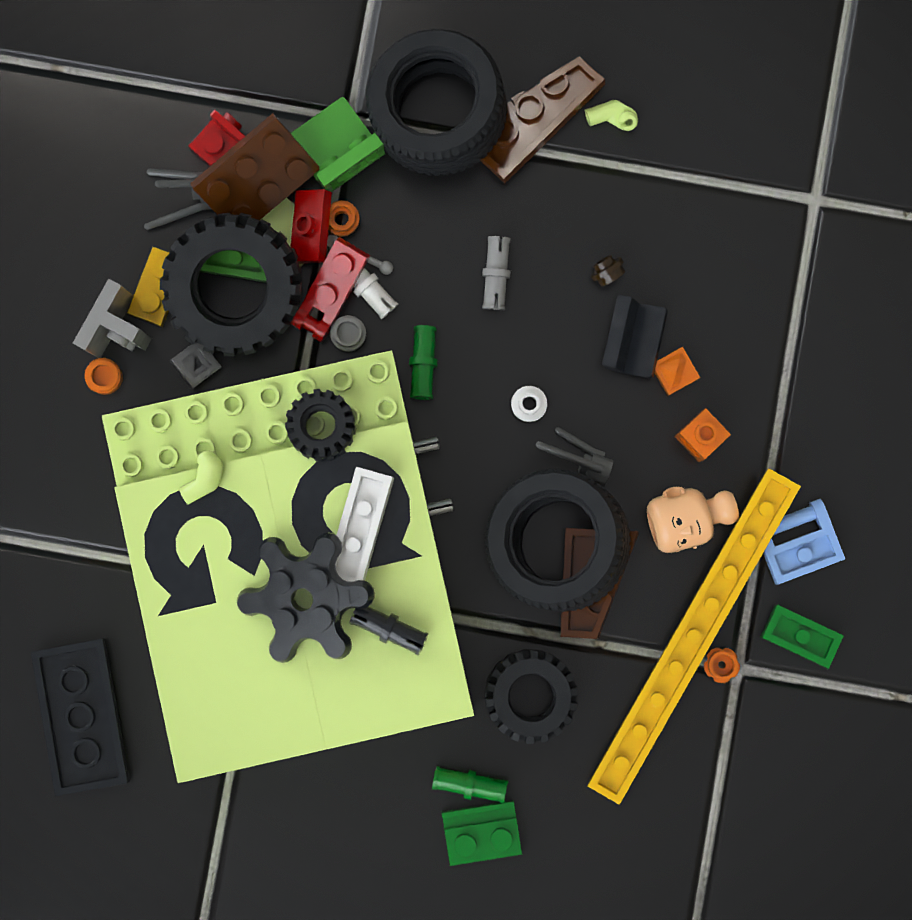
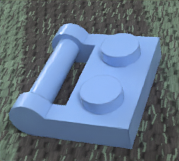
M821 499L809 502V507L785 515L774 535L813 520L817 522L819 530L774 546L771 538L763 554L775 585L845 560L831 520Z

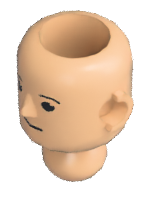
M671 487L666 489L662 496H658L649 502L647 518L657 548L665 553H674L692 547L696 549L697 546L707 543L713 537V525L719 523L731 525L739 519V511L732 492L720 491L713 498L706 500L703 493L697 489Z

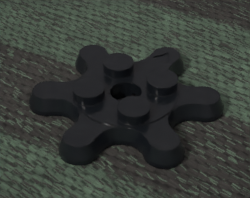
M328 532L318 536L312 551L303 557L291 554L285 542L278 537H269L260 544L259 555L269 568V581L263 587H249L242 590L237 597V605L239 610L245 615L263 614L272 620L275 635L269 644V653L277 662L285 663L292 660L296 655L299 644L307 639L318 641L329 657L333 659L345 658L352 649V642L342 628V615L351 608L362 609L368 607L375 598L374 588L369 582L365 580L346 581L338 575L336 561L342 552V542L333 533ZM298 589H306L311 593L313 604L309 609L301 608L296 603V600H294Z

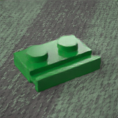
M513 800L504 801V804L496 802L442 811L450 866L522 855Z

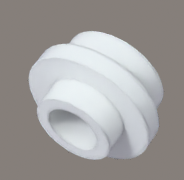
M525 386L518 389L513 395L511 408L518 419L525 422H534L540 419L546 412L547 399L539 388ZM531 397L536 401V407L533 410H526L523 407L522 402L525 398Z

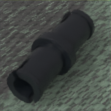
M369 606L362 609L355 608L353 612L355 615L351 617L349 622L351 625H356L379 636V641L385 644L390 641L418 656L424 647V641L427 640L429 635L427 632L424 633L399 621V616L393 613L388 616Z

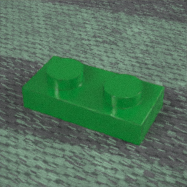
M775 604L760 637L829 669L844 635Z

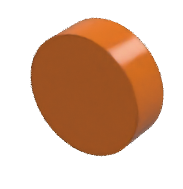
M95 359L85 370L86 384L96 393L103 395L111 394L122 384V370L111 359Z

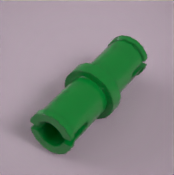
M414 326L413 357L409 358V366L412 367L410 398L433 399L434 368H437L438 360L434 358L435 336L437 328L434 326Z
M436 766L432 789L463 794L464 799L471 800L473 796L504 804L508 780L476 775L477 771L473 770L464 773Z

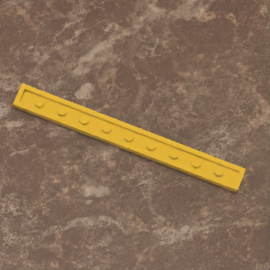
M767 468L588 782V787L620 805L798 493L800 485Z

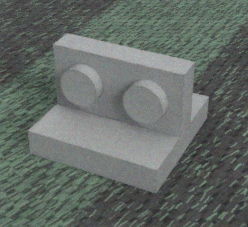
M108 278L73 344L97 358H101L111 340L133 352L135 346L146 351L152 338L141 329L122 320L132 302L133 295L122 285Z

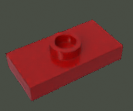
M325 189L296 191L291 249H295L298 256V264L324 263L326 259L332 198L331 191Z

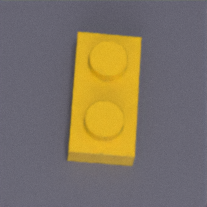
M152 247L127 313L133 317L163 327L169 310L164 311L162 304L164 292L160 290V278L164 272L162 268L164 259L168 256L169 252Z

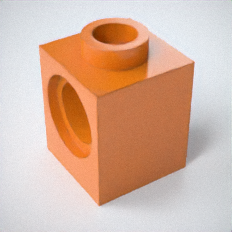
M705 408L674 437L698 462H701L714 452L731 434Z

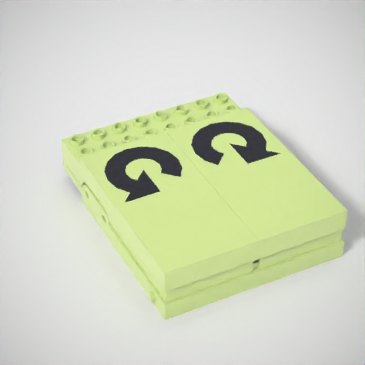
M392 350L102 415L117 487H114L178 783L474 716L430 516L453 511L454 506L428 510L453 503L451 499L427 504L416 454L439 449L440 444L414 448L436 443L439 440L437 437L413 442ZM313 389H320L321 392L330 390L333 391L334 395H340L350 406L354 415L356 432L352 436L353 442L351 446L347 445L345 453L341 456L340 454L335 455L333 460L328 461L327 458H323L322 461H315L314 458L309 457L308 459L304 457L301 452L295 449L287 436L288 432L285 428V422L288 420L286 417L287 411L293 408L291 403L295 399L299 401L303 398L301 394L305 392L308 395L314 393ZM327 412L314 413L307 421L306 429L308 434L316 439L329 437L335 429V419ZM210 450L215 452L217 457L221 459L223 466L219 486L215 491L187 505L179 488L196 479L199 466L197 462L198 456L204 451ZM356 467L393 477V485L365 581L372 585L375 592V598L369 607L388 616L393 613L399 616V621L424 633H429L419 656L390 641L385 644L379 641V636L356 625L349 624L351 617L355 615L353 613L355 608H351L345 611L341 619L342 628L352 642V649L345 658L333 659L326 654L318 641L307 639L299 644L296 655L292 660L285 663L277 662L269 653V644L275 635L272 620L263 614L245 615L239 610L237 605V597L242 590L249 587L260 588L269 581V568L259 555L260 544L269 537H278L285 542L291 554L298 557L307 556L312 551L318 536L328 532L337 535ZM306 589L297 590L294 600H296V603L301 608L309 609L313 604L311 593Z

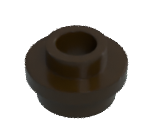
M608 255L593 265L595 272L591 274L592 280L598 281L600 286L603 287L618 279L625 273L622 266L624 263L621 257L613 259L612 255Z

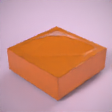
M683 347L659 359L656 363L654 373L667 396L700 378Z

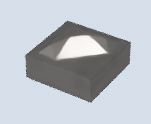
M197 342L193 345L191 344L170 360L191 389L221 368V365L209 352L203 351L204 346Z

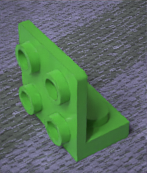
M344 97L336 100L291 133L318 163L320 170L313 175L322 189L331 192L385 155L384 144L377 134L369 132Z

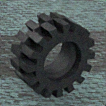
M313 389L314 393L308 395L305 392L301 394L303 398L299 401L295 399L291 403L293 408L287 411L286 417L288 420L285 422V428L288 432L287 436L295 449L301 452L304 457L308 459L309 457L314 458L315 461H322L323 458H327L328 461L333 460L335 455L340 454L341 456L345 453L347 445L351 446L353 442L352 436L356 432L354 415L350 406L340 395L336 396L330 390L321 392L320 389ZM317 412H327L335 419L333 433L324 439L311 437L306 429L308 419Z

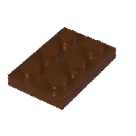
M272 113L190 184L193 190L217 215L222 213L239 215L243 213L252 215L251 218L261 220L320 169L318 163Z

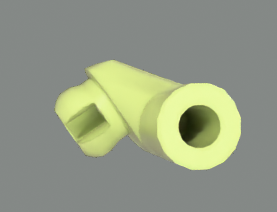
M611 100L585 109V116L590 127L608 121L622 130L631 131L638 124L636 111L618 100Z
M210 450L202 452L197 459L199 466L196 479L179 488L187 505L215 491L219 486L223 466L221 459L217 457L215 452Z

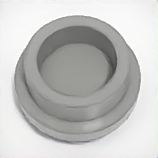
M350 315L342 316L332 324L330 337L338 349L346 352L355 351L363 345L366 339V329L358 318Z

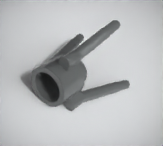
M167 169L147 170L149 176L178 178L175 180L155 181V186L158 188H192L190 183L203 173ZM192 188L193 200L200 199L201 203L148 222L144 225V228L150 230L199 211L212 209Z
M560 427L555 428V433L588 454L580 457L540 441L536 442L538 449L578 464L577 473L589 477L602 487L605 486L613 466V460L604 457L605 452L591 447Z

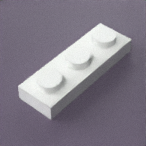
M359 467L355 469L336 535L342 542V552L336 561V571L343 580L357 581L365 580L394 481V478Z

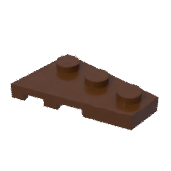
M566 528L563 579L574 576L587 565L594 551V529ZM630 531L629 533L631 537V542H629V545L631 546L629 551V558L631 556L632 550L639 535V531ZM620 576V581L614 585L612 591L609 590L608 594L598 602H593V605L586 606L583 609L562 612L560 637L599 639L622 576Z

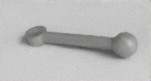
M333 234L328 235L327 247L329 249L332 248L335 240L338 238ZM371 256L367 263L378 267L382 274L388 275L393 271V265L390 261L381 262Z

